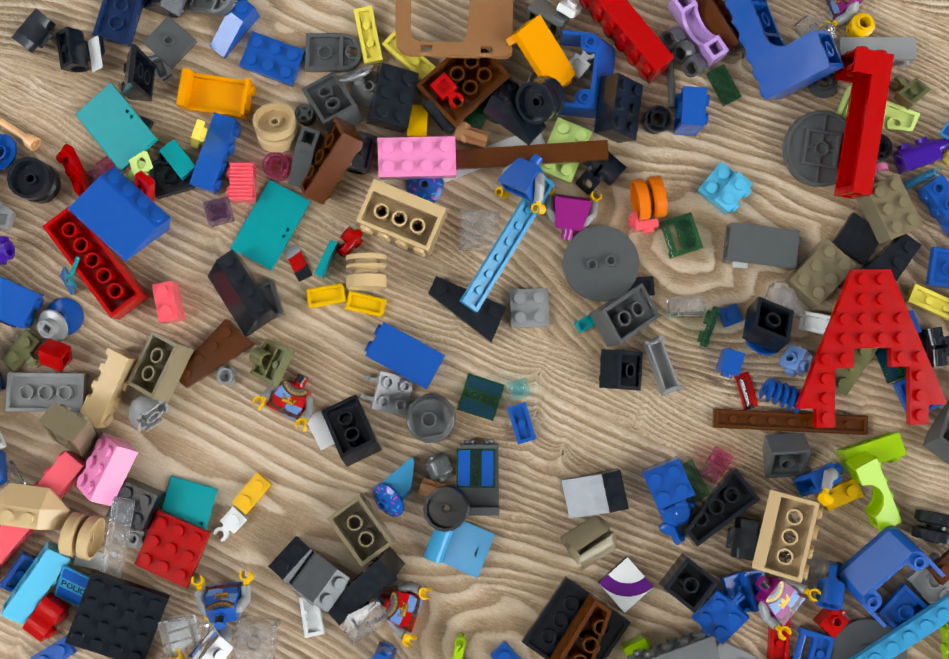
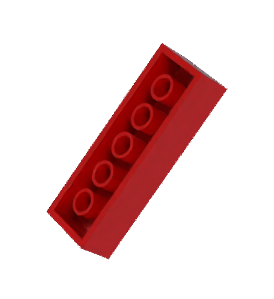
M579 0L580 5L591 13L593 21L597 24L599 23L603 28L604 34L615 42L617 50L623 52L628 63L639 71L638 74L642 80H646L650 84L667 70L674 56L627 0Z
M68 206L42 227L71 266H73L76 257L80 258L75 271L109 317L120 320L150 296L121 257L68 210L70 207Z

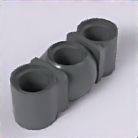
M673 27L664 31L660 36V41L669 51H672L674 61L682 64L680 67L687 77H695L707 69L706 59L699 52L696 53V48L691 41L685 40L687 36L684 35L680 27Z

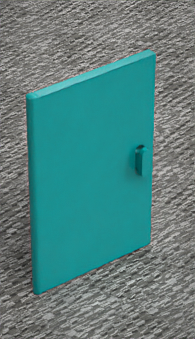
M109 83L75 114L120 172H124L130 166L129 159L142 151H146L158 140L113 83Z
M269 179L230 249L272 271L311 201Z
M171 475L161 510L207 530L218 489Z

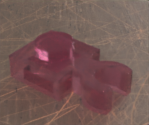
M107 155L96 163L98 167L96 170L92 169L87 172V176L90 178L96 176V179L92 181L94 183L101 175L116 167V165Z
M715 446L705 462L710 467L702 472V477L706 478L708 473H712L713 477L710 482L715 483L718 480V472L725 473L733 456Z

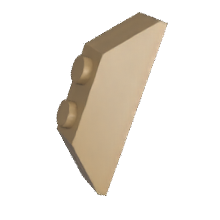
M11 482L0 491V525L34 530H62L65 521L69 517V507L63 503L51 488Z

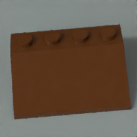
M481 49V53H490L487 49ZM446 58L416 84L419 95L424 100L430 99L453 127H456L508 81L511 75L496 59ZM444 72L457 86L455 93H460L464 98L463 102L459 99L453 100L456 104L455 109L450 106L448 98L442 101L430 88V84Z

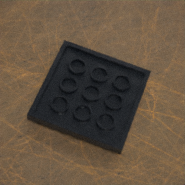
M93 569L65 643L113 659H146L170 595Z
M565 576L521 640L522 643L543 658L550 659L586 598L591 593ZM611 607L612 612L605 634L601 638L600 649L595 659H607L631 623Z

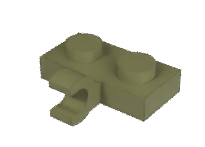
M901 75L894 78L898 85L894 82L889 85L890 90L899 91L894 96V99L907 110L931 90L918 78L908 83Z
M25 329L1 357V360L14 371H19L25 363L31 367L39 368L41 365L39 364V358L33 353L43 341L30 330Z

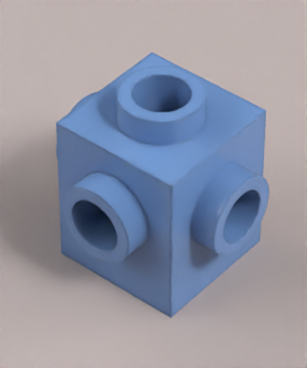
M789 344L785 353L780 358L779 365L787 375L803 377L810 368L813 356L807 350Z

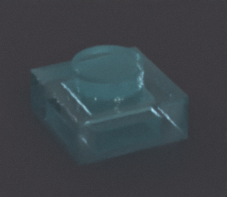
M526 377L507 383L512 401L531 396Z

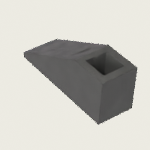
M302 125L295 146L288 185L300 188L310 165H315L316 153L321 148L324 139L321 131Z

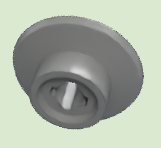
M47 309L41 312L38 318L37 330L44 338L63 341L68 334V325L59 312Z

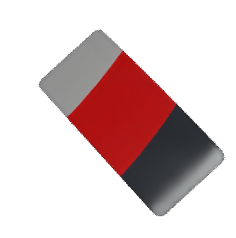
M298 244L284 250L299 282L312 276Z

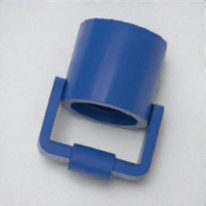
M830 563L828 578H820L817 583V589L821 592V595L816 593L818 601L815 604L828 610L843 609L845 584L836 580L837 564Z

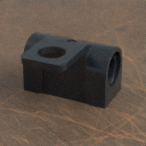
M35 8L13 34L12 38L33 53L37 47L42 49L53 36L51 31L56 24Z
M65 27L56 32L61 70L75 73L88 71V61L91 60L88 41L84 40L83 32L71 27ZM98 35L101 55L105 53L103 37Z
M359 130L357 132L363 141L361 151L353 158L350 168L346 170L354 174L365 175L370 170L377 136Z
M608 151V161L583 162L588 168L576 181V185L587 195H590L602 180L611 186L627 167ZM583 179H589L592 186L590 188L584 186Z
M942 327L922 329V332L918 333L931 366L948 365L949 336L943 335Z
M745 517L735 518L734 526H730L727 533L726 548L731 547L730 556L750 561L754 560L760 520Z

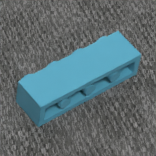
M48 541L2 605L1 616L24 625L36 609L38 603L48 594L50 586H54L57 583L63 565L69 566L71 562L70 556L60 554L58 545Z

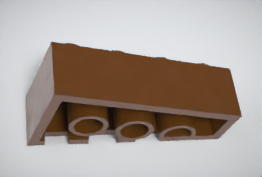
M336 116L332 120V123H334L332 131H327L324 137L326 141L323 149H318L316 153L315 165H310L300 185L304 197L322 205L331 197L333 189L341 182L342 175L346 169L350 168L353 158L361 151L363 141L354 125Z
M589 594L550 659H595L600 649L601 638L605 634L612 612L610 607L599 598Z

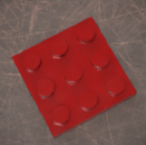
M159 509L155 513L134 565L187 588L191 583V578L194 576L212 532Z

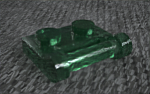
M691 212L659 222V229H662L669 250V259L703 248ZM670 225H674L682 248L680 250H676L669 229Z

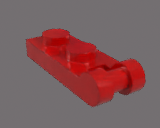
M65 144L56 155V160L63 164L65 173L70 178L75 193L80 197L92 184L75 149L71 145Z

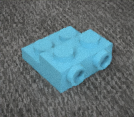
M721 161L696 192L726 215L730 211L732 213L736 211L740 206L738 201L742 197L745 199L752 192L750 187L753 183L739 171L735 173Z

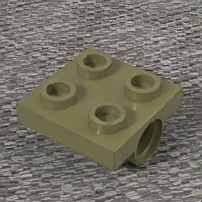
M265 339L262 348L256 347L250 352L249 359L254 364L250 374L278 387L294 351L269 339Z

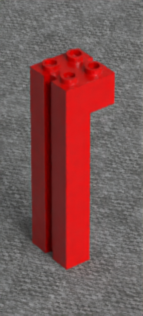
M857 46L855 49L841 55L844 68L836 71L834 78L837 81L852 83L834 196L848 199L872 194L894 54L887 53L886 50H869L867 46Z

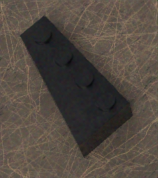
M907 234L896 237L859 270L891 269L897 281L922 244ZM842 282L838 286V288H840L841 290L844 285V282Z
M436 276L429 290V296L491 343L507 307L486 298L478 312H473L459 302L466 291L465 288Z
M735 467L730 468L688 523L682 528V531L693 546L698 547L758 502L760 498Z
M388 547L379 559L377 557L365 569V572L362 571L352 580L351 584L349 583L328 611L339 626L347 620L349 614L369 605L370 602L368 600L372 597L374 599L379 597L384 591L383 587L386 585L390 587L398 579L396 575L405 563L391 547Z

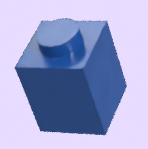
M729 348L721 349L715 371L721 372L720 376L732 379V376H739L745 353Z

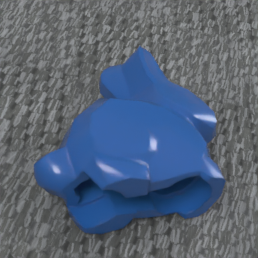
M684 499L658 510L663 521L659 525V530L665 535L671 536L676 545H680L685 540V536L679 530V526L688 523L692 516V509L696 507L695 502Z

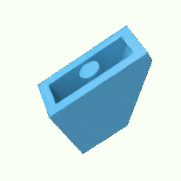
M411 457L382 482L392 486L399 493L402 500L411 494L409 490L413 487L415 458Z

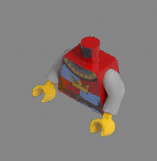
M298 373L294 382L284 380L280 382L278 387L271 385L260 396L254 397L252 405L255 402L261 403L258 407V410H261L264 403L267 402L266 406L295 420V429L299 425H303V432L307 430V423L314 412L311 392L304 388L308 377Z
M414 582L394 587L391 596L382 593L376 604L387 608L384 614L386 623L402 639V643L406 647H413L410 644V639L417 640V636L410 635L409 632L412 633L422 601L431 599V597L427 596L426 591H432V587H423Z

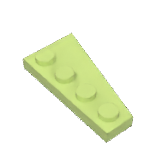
M851 86L846 88L836 112L845 120ZM887 101L882 129L913 132L920 113L910 109L907 110L905 107Z

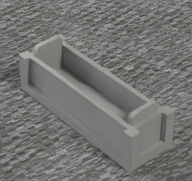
M661 335L644 341L642 344L661 395L666 396L669 393L683 390V388L678 383L662 340L664 337Z

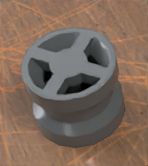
M300 104L295 109V117L301 125L311 126L315 122L316 114L310 105Z

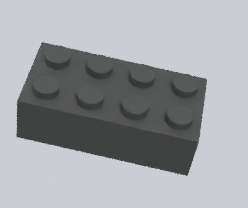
M693 631L684 632L682 637L667 638L666 642L662 644L660 642L650 644L648 649H636L633 651V654L626 656L627 659H720L714 636L705 635V632L694 634Z

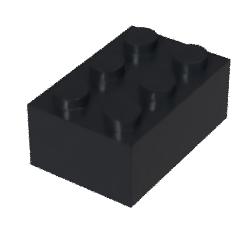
M381 63L377 70L367 124L404 133L408 129L419 73Z
M620 73L602 76L594 133L617 143L636 141L643 85Z

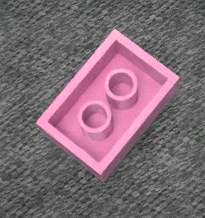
M102 433L95 443L92 455L86 461L83 473L78 477L76 486L89 501L112 506L138 452L124 439Z

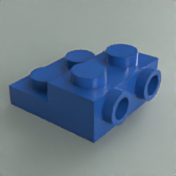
M901 583L875 612L887 622V625L894 629L928 606L905 584Z

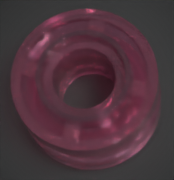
M271 152L263 159L262 168L270 179L283 181L290 175L291 163L284 154ZM276 163H281L279 170H273V166Z

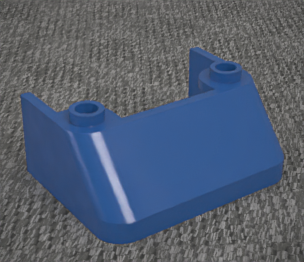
M563 30L560 45L581 47L586 53L595 54L591 90H579L575 94L574 103L565 102L563 110L558 115L595 119L600 80L602 76L611 75L614 72L615 49L593 33Z
M888 526L838 569L836 576L839 581L845 584V588L885 628L887 625L874 612L882 604V598L876 591L882 584L906 564L915 571L929 566L942 578L945 574L902 531L895 526Z

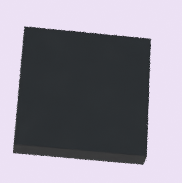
M854 212L849 215L832 242L844 254L861 265L867 263L879 244L869 222Z

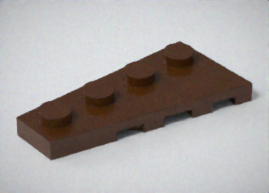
M225 319L191 355L179 382L186 388H190L255 344L245 337L228 319Z

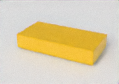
M413 104L407 137H427L428 113L421 105Z
M344 283L306 289L309 309L347 302Z
M349 290L345 309L383 318L387 299Z

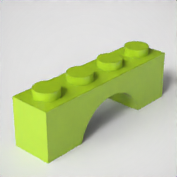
M864 451L846 461L845 463L852 479L862 486H872V499L864 509L870 524L881 532L888 526H895L901 523L900 509L894 503V494L888 488L886 483L888 479L880 468L882 464L879 458Z

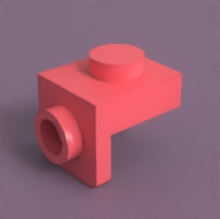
M633 211L630 217H628V225L630 229H633V233H653L654 229L659 226L658 218L639 222L637 211Z

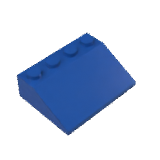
M116 167L101 175L68 208L74 216L125 262L167 232L171 222V217Z

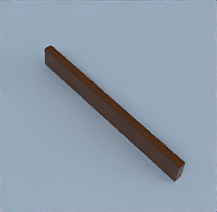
M608 140L456 150V170L507 167L517 158L529 161L533 154H537L543 159L540 165L608 161Z
M713 408L712 428L868 435V416L835 414L836 427L815 428L813 427V413Z

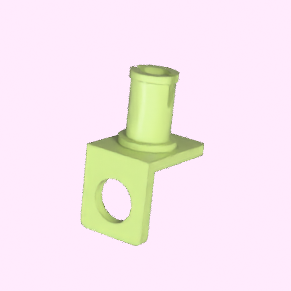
M142 151L129 159L132 169L123 173L131 182L135 181V174L141 170L150 176L149 170L153 168L148 152Z

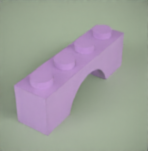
M669 1L667 5L668 10L688 40L694 44L696 52H699L706 59L707 69L722 60L729 50L720 36L712 34L703 24L698 12L697 1Z

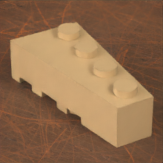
M107 348L105 352L108 355L107 360L101 362L99 366L101 374L93 380L91 385L93 392L87 395L80 413L89 418L88 422L96 428H106V426L111 424L114 411L122 404L123 399L121 398L131 387L126 383L139 358L123 349Z

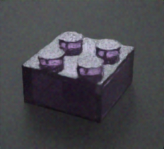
M225 196L203 202L209 226L215 227L235 221L228 197Z

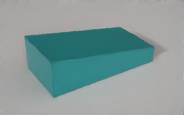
M590 315L573 323L579 334L595 325Z

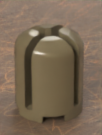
M597 515L590 517L560 537L561 540H566L564 546L577 564L581 563L582 566L579 567L581 571L613 551L617 545L616 536L610 530V526L603 518Z

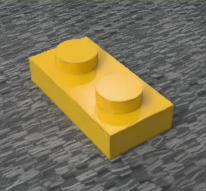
M257 472L232 503L247 515L273 484L260 472Z
M850 478L832 486V491H829L828 494L834 497V502L831 505L827 503V506H824L826 511H830L863 497L864 495L858 482Z

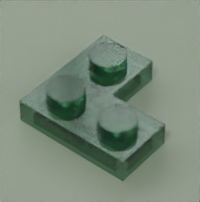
M713 306L712 310H707L703 324H706L705 331H700L697 342H700L699 348L707 349L721 308Z

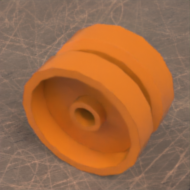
M650 176L646 182L642 178L631 180V204L633 211H637L639 222L648 220L651 215L655 219L665 217L667 215V195L661 176Z

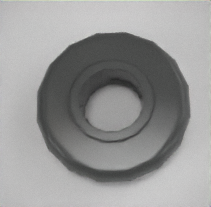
M832 73L822 78L827 82L828 86L826 88L820 86L819 80L809 85L808 88L814 96L828 98L836 92L838 82L834 80L835 75Z

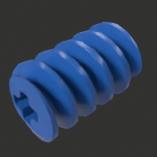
M769 377L760 389L759 399L766 395V402L773 398L772 404L776 405L780 401L779 406L781 408L787 404V410H791L794 406V413H798L800 409L795 408V404L801 389H796L795 386L789 387L787 383L782 384L780 380L775 381L774 378Z

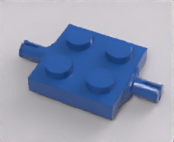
M718 588L699 607L696 613L692 614V618L702 627L698 633L705 632V635H712L723 645L749 619V615L739 605L746 597L745 593L742 594L743 591L740 590L732 598Z

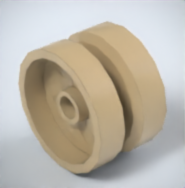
M269 103L257 109L253 115L252 122L259 145L264 150L279 153L294 147L299 136V130L293 110L288 105L282 103Z
M80 512L71 513L60 533L59 553L70 557L77 555L79 559L92 560L97 555L104 539L105 519L94 515L88 518V515Z

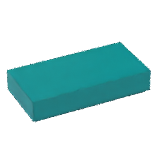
M175 139L159 150L182 180L193 173L195 164Z
M329 241L314 272L316 276L322 279L325 278L337 253L336 250L340 246L337 242Z

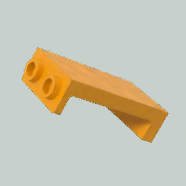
M541 15L526 22L506 39L509 46L515 43L518 44L538 77H553L563 88L572 82L571 78L576 75V72Z
M182 67L176 105L184 111L214 115V112L231 118L248 120L249 114H252L253 110L251 100L252 96H255L256 86L251 78L240 80L193 73L191 69Z

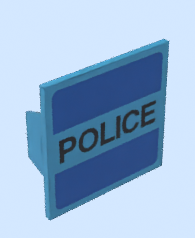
M63 565L54 596L78 607L89 576Z

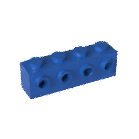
M214 112L189 183L194 188L215 195L221 189L223 174L226 173L227 167H229V157L235 151L234 143L236 137H239L241 134V124L237 119Z
M941 174L918 188L916 193L919 200L929 209L930 215L941 225V230L949 236V182Z

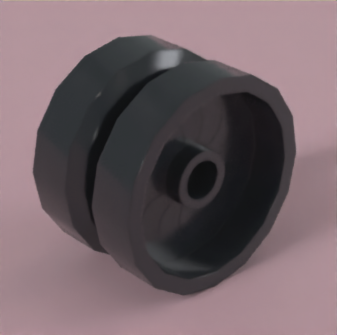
M539 76L521 85L515 98L516 108L520 116L531 124H542L555 117L563 110L566 101L562 85L550 76Z
M35 157L20 158L8 170L7 182L11 191L32 203L43 204L50 202L60 191L61 179L59 173L54 167Z
M453 485L440 486L432 491L426 498L423 507L424 517L428 524L435 530L442 532L453 531L461 526L470 510L469 498L465 492ZM445 505L449 506L450 510L445 511Z
M915 508L914 519L927 524L926 526L913 525L911 536L936 544L949 545V531H947V528H949V515Z

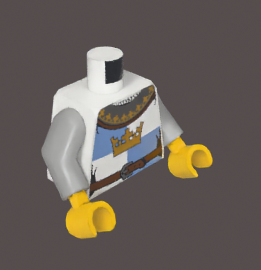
M203 616L209 622L208 617ZM227 624L222 630L212 626L186 659H226L233 649L231 644L232 629ZM174 650L178 654V657L174 659H185L180 650Z

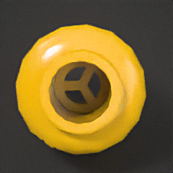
M858 13L853 16L845 28L847 37H868L875 28L874 19L867 13Z

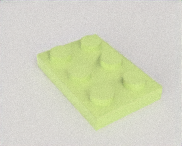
M558 117L547 144L589 141L593 131ZM580 162L543 164L540 167L544 174L571 184Z

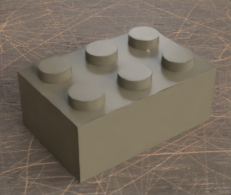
M899 174L873 184L871 195L856 198L867 222H869L879 243L878 245L923 226Z
M826 239L815 246L782 284L809 309L816 308L848 275L849 270H852L856 264L835 244Z
M152 331L126 384L152 399L169 403L194 349L167 335Z
M53 402L38 423L53 441L86 458L99 439L96 434L97 431L88 422L90 419L81 413L78 415L72 413V409L63 403L58 405Z
M362 493L327 518L361 567L395 542L393 535Z

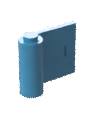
M464 521L461 526L453 531L442 532L434 529L423 557L435 563H444L478 578L495 533L467 521Z

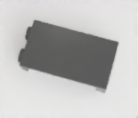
M731 222L726 225L722 263L741 262L786 268V271L794 270L800 261V256L798 255V248L802 241L801 236H799L800 231Z
M464 440V444H460V450H470V486H460V489L469 498L470 510L468 516H499V444L495 443V440H483V444H475V440ZM482 451L494 452L493 486H481ZM473 452H474V456H475V453H476V456H478V452H479V457H473ZM472 464L479 465V471H472L478 470V466H472ZM474 472H478L479 477L474 478L472 474ZM476 479L479 484H472V480Z

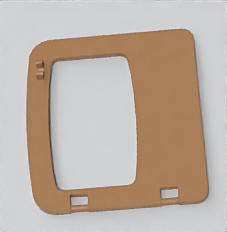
M396 0L395 31L397 49L403 55L410 57L508 59L512 56L513 45L509 46L506 41L513 34V0H470L468 27L465 40L462 42L413 40L411 32V0ZM421 47H431L432 51H421ZM481 49H492V53H481Z

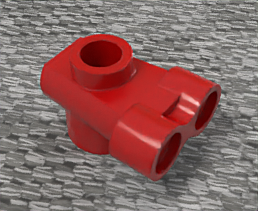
M349 226L340 236L344 243L340 245L336 252L342 257L349 255L353 248L357 249L362 244L363 239L361 237L364 234L359 229H353Z

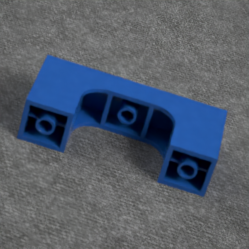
M766 0L725 1V6L733 17L732 23L740 35L739 41L746 50V59L752 65L753 76L759 83L760 94L765 100H781L844 68L830 31L813 30L787 45L779 34Z

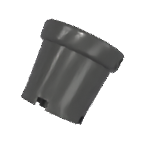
M424 394L417 397L409 405L406 413V424L410 433L417 440L424 443H437L445 440L452 433L456 424V413L452 404L445 397L438 394Z

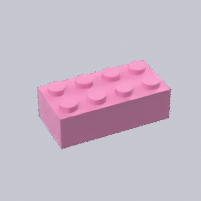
M455 136L377 138L380 180L456 178Z

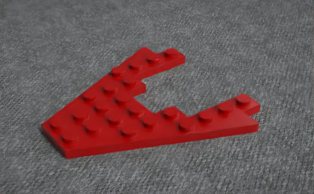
M891 269L849 270L795 408L813 409V427L815 428L836 427L835 369L854 368V348H887V367H906V424H929V405H945L946 400Z

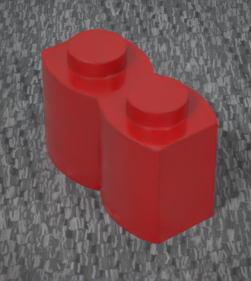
M50 593L41 600L22 629L40 642L47 638L51 639L57 632L55 628L57 624L62 623L69 615L67 611L70 606L54 596L53 593Z

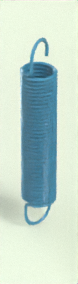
M932 168L903 182L906 190L935 177L938 173L935 170L938 169Z

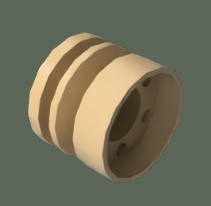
M357 252L346 255V262L353 263L346 265V269L355 271V274L346 276V288L355 291L387 289V276L378 273V271L386 269V264L381 263L386 261V255L375 252Z

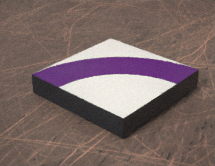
M627 556L598 581L624 613L653 588V585Z

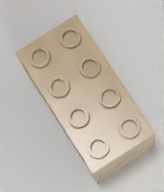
M373 179L356 223L359 229L362 230L361 232L369 236L376 234L380 240L386 243L393 241L401 249L407 250L410 248L418 256L425 257L427 255L430 257L447 217V210L443 206ZM382 213H386L385 216L380 217ZM399 220H404L403 223L398 224ZM418 227H422L421 231H416L415 229Z
M770 489L752 568L800 583L803 578L807 579L810 565L806 564L807 558L812 559L815 547L811 545L812 538H817L819 526L815 524L817 519L821 520L824 508L820 506V502L780 490ZM794 511H797L801 519L794 521L790 513L792 514ZM792 531L796 538L789 540L785 533ZM788 551L791 557L785 559L781 553Z

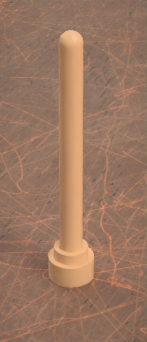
M0 117V126L20 138L26 148L35 151L40 147L41 139L34 134L24 133Z

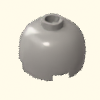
M145 394L136 396L131 401L128 410L129 421L139 432L142 429L149 431L163 420L160 416L164 411H169V405L167 402L152 399Z

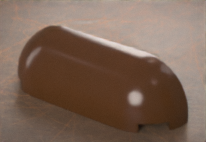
M696 0L698 12L705 27L712 34L719 35L727 48L737 45L740 42L738 30L734 27L732 23L733 17L723 1Z

